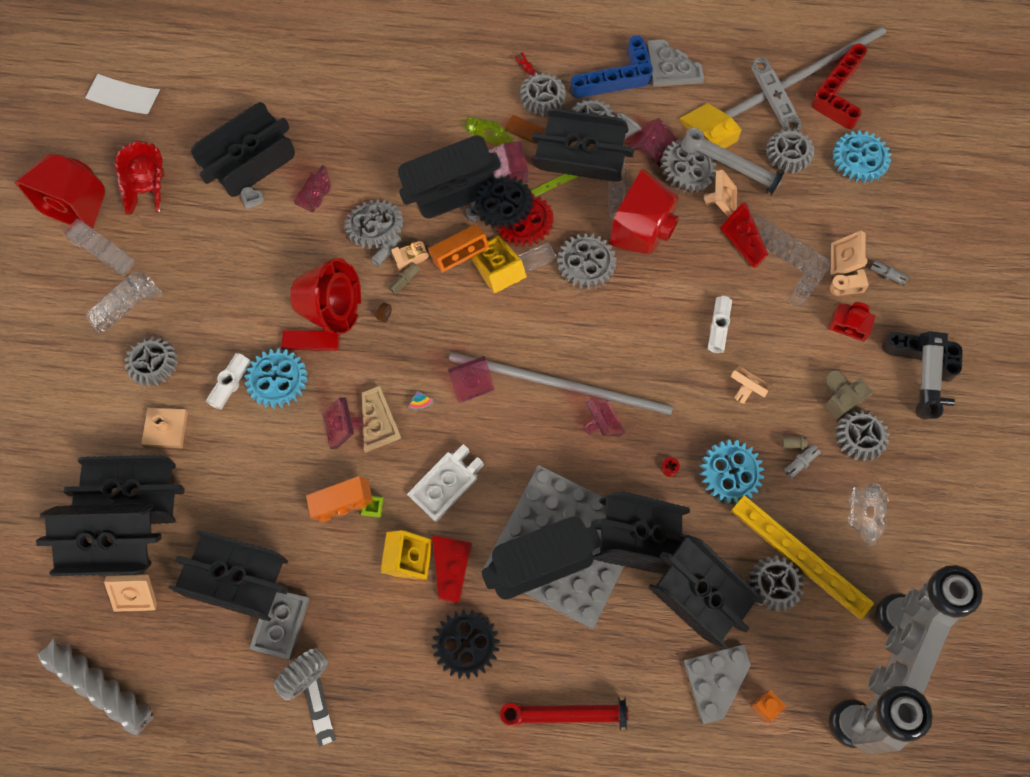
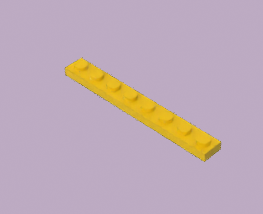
M745 495L732 508L731 513L786 557V559L794 562L796 567L859 620L863 619L874 605V602Z

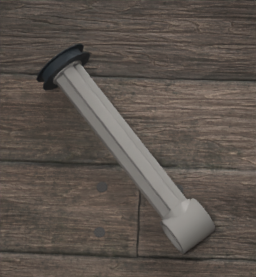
M689 128L681 142V147L684 151L688 153L699 151L768 186L766 193L769 191L771 192L770 195L774 193L782 181L784 171L780 173L779 169L776 174H773L704 139L703 132L697 128Z

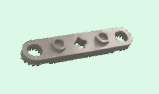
M765 57L756 58L752 63L751 69L784 131L788 128L790 131H793L794 129L788 125V122H793L796 125V132H798L802 126L801 121L775 71L771 68L770 62ZM757 63L763 64L765 69H758ZM774 93H775L776 95L779 94L780 97H779V98H778V97H774L773 95H774Z

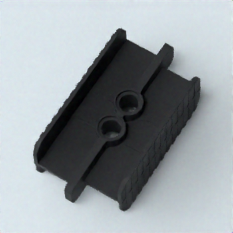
M262 102L254 104L223 126H220V128L200 139V141H197L191 147L193 158L203 168L200 176L204 183L209 184L217 178L231 197L241 194L243 188L252 187V185H255L261 179H264L267 175H270V173L289 162L294 157L295 150L292 141L283 135L289 130L288 121L285 118L276 121Z
M548 109L549 119L545 134H532V140L538 143L536 155L532 157V161L538 169L611 182H620L622 180L621 172L624 159L634 155L633 148L623 146L625 135L628 132V125L625 120L598 114ZM573 141L578 142L575 146H570ZM595 144L592 149H587L588 145Z
M479 135L466 138L460 142L405 162L398 169V175L403 186L399 190L402 202L405 205L417 202L422 216L427 219L475 202V197H479L477 191H482L481 185L487 186V180L491 183L493 182L492 172L501 168V162L497 153H489L484 138Z
M163 455L86 456L78 458V463L82 465L79 486L64 487L63 490L64 494L73 497V506L152 504L153 509L150 510L151 524H169L176 521L173 517L175 494H184L185 488L179 484H171L172 469L176 467V464L170 458ZM118 487L117 491L114 494H111V491L114 488ZM138 487L137 491L131 494L132 489Z
M624 491L615 492L600 498L599 503L606 505L605 519L600 518L591 521V527L601 530L600 553L594 554L593 559L599 562L602 561L604 563L664 575L670 566L660 558V554L666 552L673 555L683 542L680 538V535L683 534L682 516L690 513V508Z
M63 505L49 508L40 513V517L45 518L46 536L38 538L36 546H52L54 568L49 571V575H130L144 572L152 565V562L148 560L147 543H157L162 539L161 533H151L150 510L153 509V505ZM107 535L113 539V543L107 540ZM86 536L91 538L92 544L87 542Z
M569 517L496 546L492 552L493 561L487 568L482 570V577L488 589L495 588L497 595L501 599H511L589 568L594 560L592 551L600 546L601 539L596 528H586L580 518Z
M201 530L197 531L196 534L201 538L192 559L177 556L175 561L184 566L176 585H169L168 588L184 597L270 622L272 618L268 614L276 593L286 595L288 591L286 587L275 583L282 564H288V560L279 553L267 548L257 547ZM225 569L223 575L220 576V572ZM243 574V578L238 581V577Z
M681 534L680 538L683 542L673 555L666 552L660 554V558L670 566L656 586L650 584L648 587L703 639L726 649L727 645L723 642V639L730 629L734 626L740 631L747 632L749 627L742 620L755 602L763 604L764 599L731 569L717 553L708 547L704 541L694 536Z

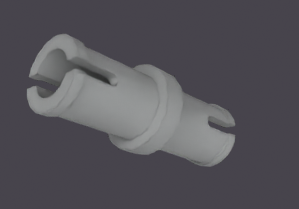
M398 234L397 238H391V243L386 241L385 246L382 244L379 246V250L371 258V262L374 265L380 267L384 260L392 255L391 249H394L401 241Z
M877 260L873 264L880 268L872 265L870 269L884 276V279H891L902 286L906 284V281L900 278L908 280L910 277L896 270L894 266L890 267Z
M812 444L801 455L798 454L795 460L783 469L784 473L788 472L787 476L793 479L796 474L803 468L806 469L809 463L821 454L819 449L816 451L818 447Z

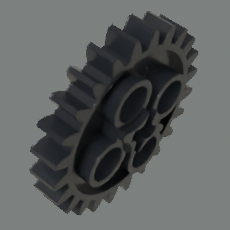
M500 175L499 180L493 177L492 183L487 180V186L481 185L482 191H477L479 197H475L476 203L474 204L477 216H479L480 221H484L486 226L490 224L492 229L498 226L500 231L502 226H505L507 231L510 225L515 229V223L522 225L521 219L527 220L526 214L531 215L534 201L531 189H529L528 184L523 183L522 179L517 181V176L512 180L510 175H507L506 179H503V176Z
M463 609L462 615L459 616L454 611L455 618L452 619L447 615V623L440 621L443 628L435 629L439 636H433V640L437 641L438 644L432 645V648L438 651L433 655L434 657H441L437 664H445L443 667L444 672L449 668L451 669L450 676L457 672L459 679L462 678L463 674H466L469 680L470 673H473L478 678L479 670L485 674V666L492 668L490 659L497 660L493 652L500 651L499 648L494 647V645L500 643V640L494 639L498 635V631H491L495 626L494 623L487 625L489 618L486 617L482 620L481 612L474 616V611L471 610L470 614L466 615L465 609ZM468 624L471 627L468 634L459 632L462 625ZM478 629V634L469 642L471 647H465L459 656L453 659V656L463 647L462 641L467 642L474 631ZM478 638H484L487 641L484 648L475 646V641ZM450 640H454L457 643L456 649L452 651L446 649V643ZM465 654L472 655V663L468 665L461 662L462 656Z

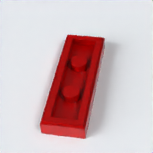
M283 330L281 349L339 351L340 334H332L328 331Z

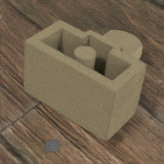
M838 370L831 371L824 380L825 385L833 394L825 404V407L836 420L864 403L873 394L862 378L850 385Z

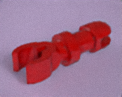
M521 52L523 61L518 60L517 56H515L517 63L523 66L525 72L532 76L535 73L538 74L532 68L531 62L527 61L523 52Z

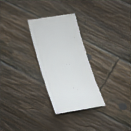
M97 74L85 98L117 109L148 114L160 89L128 84Z

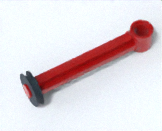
M620 697L618 698V705L522 706L507 703L500 710V719L505 725L510 727L539 723H619L621 731V727H625L627 730L628 707H626L625 697L624 700H620ZM509 709H514L517 712V717L513 721H508L505 718V713Z

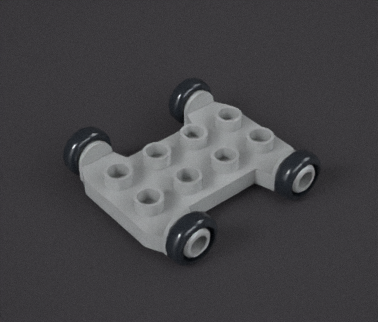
M958 565L944 566L935 571L919 591L912 588L907 595L895 593L882 598L877 605L875 616L880 629L888 635L884 649L892 654L886 668L878 665L869 679L867 688L875 692L870 703L866 705L864 702L855 699L843 700L831 710L828 721L832 735L839 743L849 748H859L868 754L900 751L911 741H917L927 734L932 725L933 714L931 705L923 693L950 628L962 617L975 612L982 602L983 591L981 583L975 574L967 568Z

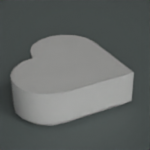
M245 187L241 190V197L246 209L264 202V196L261 191L253 190L251 187Z

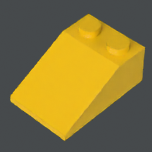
M709 103L679 119L687 130L689 128L701 130L704 134V139L724 149L738 142L742 130L731 116Z
M499 235L487 240L489 244L488 249L471 257L482 278L494 293L502 291L504 288L526 278L522 260Z

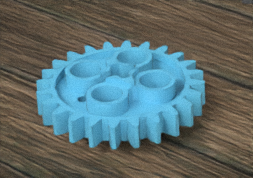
M860 130L857 134L854 131H851L850 135L846 133L844 137H840L832 152L834 154L832 160H836L834 166H839L838 172L844 171L843 177L847 174L849 175V180L854 177L856 183L859 179H862L863 183L867 179L870 182L874 178L878 180L888 170L891 162L889 158L892 154L887 153L890 148L884 147L886 142H880L881 137L874 138L875 133L869 136L868 131L864 134Z
M280 348L277 349L276 353L270 349L268 355L263 351V357L255 356L257 362L251 361L250 363L253 367L246 368L249 373L244 375L245 379L248 380L244 383L248 388L247 392L252 394L251 398L253 401L256 400L258 405L263 403L265 408L271 404V407L275 409L276 405L279 404L282 409L285 402L290 406L291 399L297 401L295 396L303 395L300 389H306L305 384H303L308 382L307 377H305L308 375L305 370L306 367L304 363H301L300 357L296 358L294 352L289 355L287 349L283 354ZM267 367H272L270 371L264 372ZM285 368H291L290 371L283 372ZM270 385L268 389L262 390L263 386ZM289 385L286 390H281L283 386Z
M727 440L726 445L721 441L718 443V446H711L713 451H706L709 457L702 458L706 464L700 465L704 472L699 475L705 476L701 483L708 484L705 490H712L711 497L718 495L717 501L725 498V504L730 503L731 499L733 504H737L738 499L740 500L744 495L748 499L753 498L751 493H758L755 487L762 486L758 480L764 479V476L759 474L764 468L758 466L763 461L755 459L759 454L751 453L753 447L745 449L746 443L739 446L738 440L734 441L733 445L731 440ZM734 455H738L741 458L740 464L735 463ZM716 461L722 463V471L716 468ZM734 469L735 473L729 474V470ZM742 473L747 475V483H744L741 480ZM724 479L727 480V481H729V483H730V488H729V489H725V488H724V486H723V480H724Z

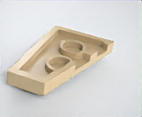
M378 386L363 392L364 452L366 453L399 440L401 436L381 387Z

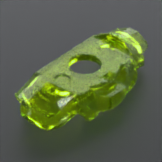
M474 117L467 121L465 128L471 135H479L485 141L503 151H508L512 146L513 137L499 123ZM487 129L494 130V135L487 137L484 135V132Z

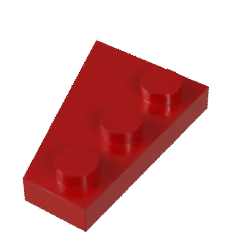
M746 202L741 203L720 229L750 265L755 268L769 254Z
M432 535L439 600L459 604L472 543Z

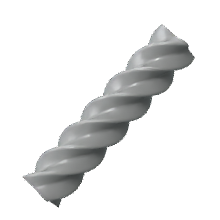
M54 637L49 645L38 653L39 661L43 667L55 673L62 682L71 685L79 695L88 698L93 706L104 710L110 719L120 723L130 734L138 736L154 718V716H151L152 710L148 704H136L133 692H120L117 680H104L102 669L99 667H88L87 658L83 655H72L69 644H57L56 637Z

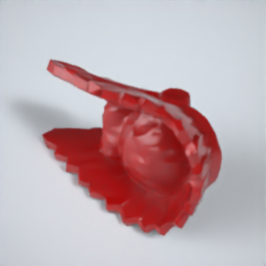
M137 140L134 143H129V145H123L122 150L117 151L114 167L117 169L115 173L118 176L117 181L122 192L121 197L123 198L122 204L125 206V214H133L138 203L137 193L153 192L156 212H160L161 179L165 173L162 167L163 159L161 152L153 143L149 144Z

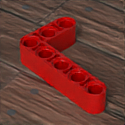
M861 43L854 44L817 90L812 102V107L816 111L847 129H852L856 126L862 111L859 107L837 94L861 65L866 55L867 48Z

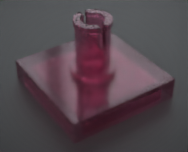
M484 356L448 369L459 403L495 390L487 360Z
M339 397L323 413L330 449H338L354 434L353 429H361L362 422H357L361 421L360 417H350L346 397Z
M590 398L585 402L593 417L591 421L583 425L587 434L591 435L598 429L603 436L620 437L625 434L608 400Z

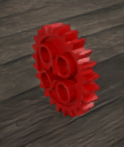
M532 194L534 201L531 215L526 214L527 220L521 219L522 225L515 223V229L510 225L507 231L505 226H502L500 231L498 230V234L502 235L503 240L507 239L508 244L514 241L515 247L519 243H521L522 248H524L525 243H528L529 247H531L532 242L538 244V239L544 241V235H550L549 230L553 229L552 223H554L553 211H551V206L547 205L546 200H541V196L535 199L534 194Z

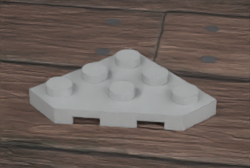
M665 40L647 41V52L653 67L651 77L653 87L702 84L704 82L701 64L698 62L694 63L682 51L670 47L669 43Z
M744 645L683 661L702 725L725 718L751 666Z

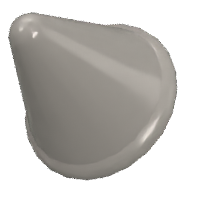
M621 112L617 113V118H622L628 125L625 139L642 131L641 126L633 119Z

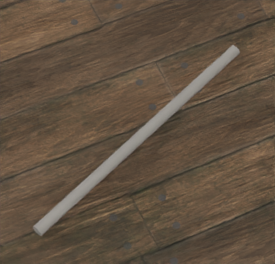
M882 26L784 79L780 83L784 89L841 59L854 44L861 43L866 45L886 34V29ZM762 91L724 113L733 118L767 98Z
M451 352L449 356V361L662 414L671 415L673 406L455 352Z

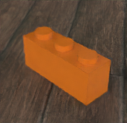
M474 224L428 248L433 263L443 273L488 249L489 244L485 233Z
M360 476L306 495L310 518L319 522L330 521L331 517L336 515H347L348 511L353 509L360 510L366 508L367 504L373 502L368 479Z

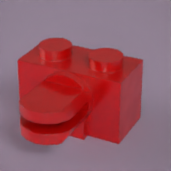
M854 302L852 306L839 303L834 310L828 329L865 342L871 333L876 315L871 314L869 306L862 302Z

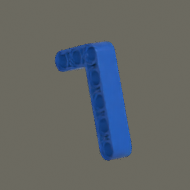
M632 36L629 39L627 54L631 65L575 75L571 79V95L575 98H582L648 85L651 81L653 67L643 38Z

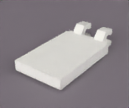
M464 444L455 453L452 452L450 454L447 452L407 494L435 522L477 480L476 477L478 475L476 473L484 466L478 457L469 466L462 461L470 453Z

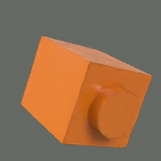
M772 690L766 691L751 705L765 723L774 720L787 707Z

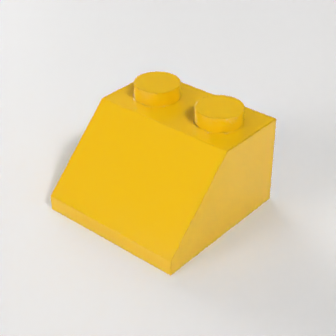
M403 530L386 532L380 573L395 577L427 580L432 539Z

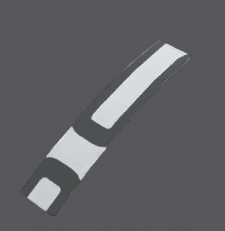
M319 677L305 689L320 747L336 739Z

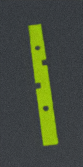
M564 174L532 189L531 192L536 197L557 187L559 182L562 185L579 176Z

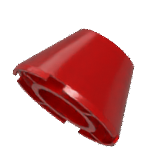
M343 258L330 259L298 276L294 280L290 291L291 305L295 313L332 334H345L352 329L359 314H356L358 304H361L359 277L352 264H348Z

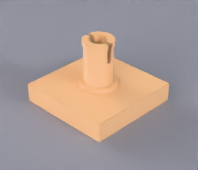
M724 170L716 171V192L705 194L704 201L707 205L716 203L729 218L737 209V186Z
M860 230L831 243V276L843 275L866 265L865 232Z
M738 366L731 375L733 379L743 384L734 396L738 401L743 394L740 400L743 404H745L752 391L765 397L772 385L741 366Z
M147 408L141 445L143 447L182 448L188 411L186 409Z
M141 572L136 575L106 576L104 584L114 612L156 610L157 601L149 575H144Z

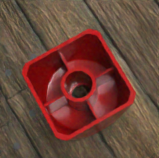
M46 154L14 182L41 214L85 232H92L106 191L103 183L85 163L59 154Z
M641 169L615 214L609 245L642 254H652L661 240L668 242L678 223L679 217L674 215L679 200L678 194L649 172Z

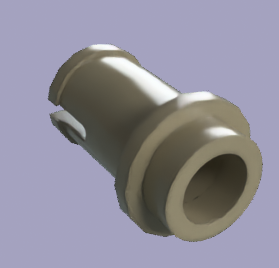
M800 435V437H782V449L800 448V450H803L808 446L807 437H803V435Z

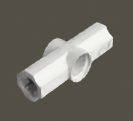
M727 296L716 297L707 349L713 353H723L725 350L732 300ZM716 323H722L723 326H718Z
M235 353L227 368L219 373L218 382L206 399V403L222 410L232 392L239 388V381L251 361L244 355ZM228 379H232L230 383L225 384Z

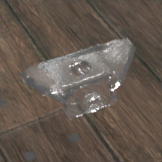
M871 483L861 492L857 488L852 487V494L849 496L851 513L848 515V522L853 529L859 532L861 539L868 546H875L888 524L885 521V515L887 513L886 502L889 501L886 492L878 483ZM871 507H874L873 518H869L866 515L867 510Z

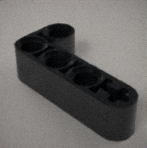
M893 332L882 344V349L886 354L922 360L923 347H920V336ZM948 341L947 347H944L942 381L945 382L952 381L962 370L963 350L961 345L956 342Z

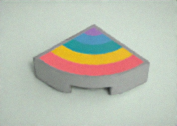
M417 391L408 405V409L418 411L426 407L429 408L434 403V399Z

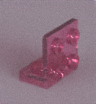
M656 118L646 123L642 131L639 132L628 147L633 148L634 151L644 149L660 167L662 165L660 162L662 153L668 145L670 146L672 142L676 143L678 139L660 118Z
M322 165L316 175L311 173L294 199L295 205L310 212H314L321 205L323 197L331 189V183L325 166Z

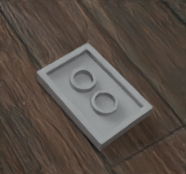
M277 592L268 614L272 619L269 622L259 618L249 649L291 660L310 599L288 592L286 595Z

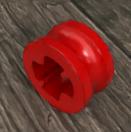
M672 457L666 458L661 466L662 473L667 477L675 476L680 468L678 460ZM668 463H670L671 466H675L673 471H671L670 468H666Z

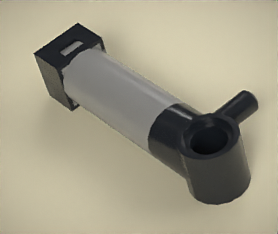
M928 331L920 334V347H923L920 402L916 406V414L923 420L941 417L944 411L943 405H955L954 399L941 397L943 350L948 344V333ZM928 406L931 408V413L928 412Z

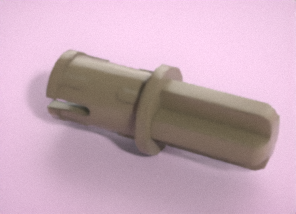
M412 262L403 273L400 272L398 274L399 277L389 286V290L397 294L406 284H410V280L420 272L419 266Z

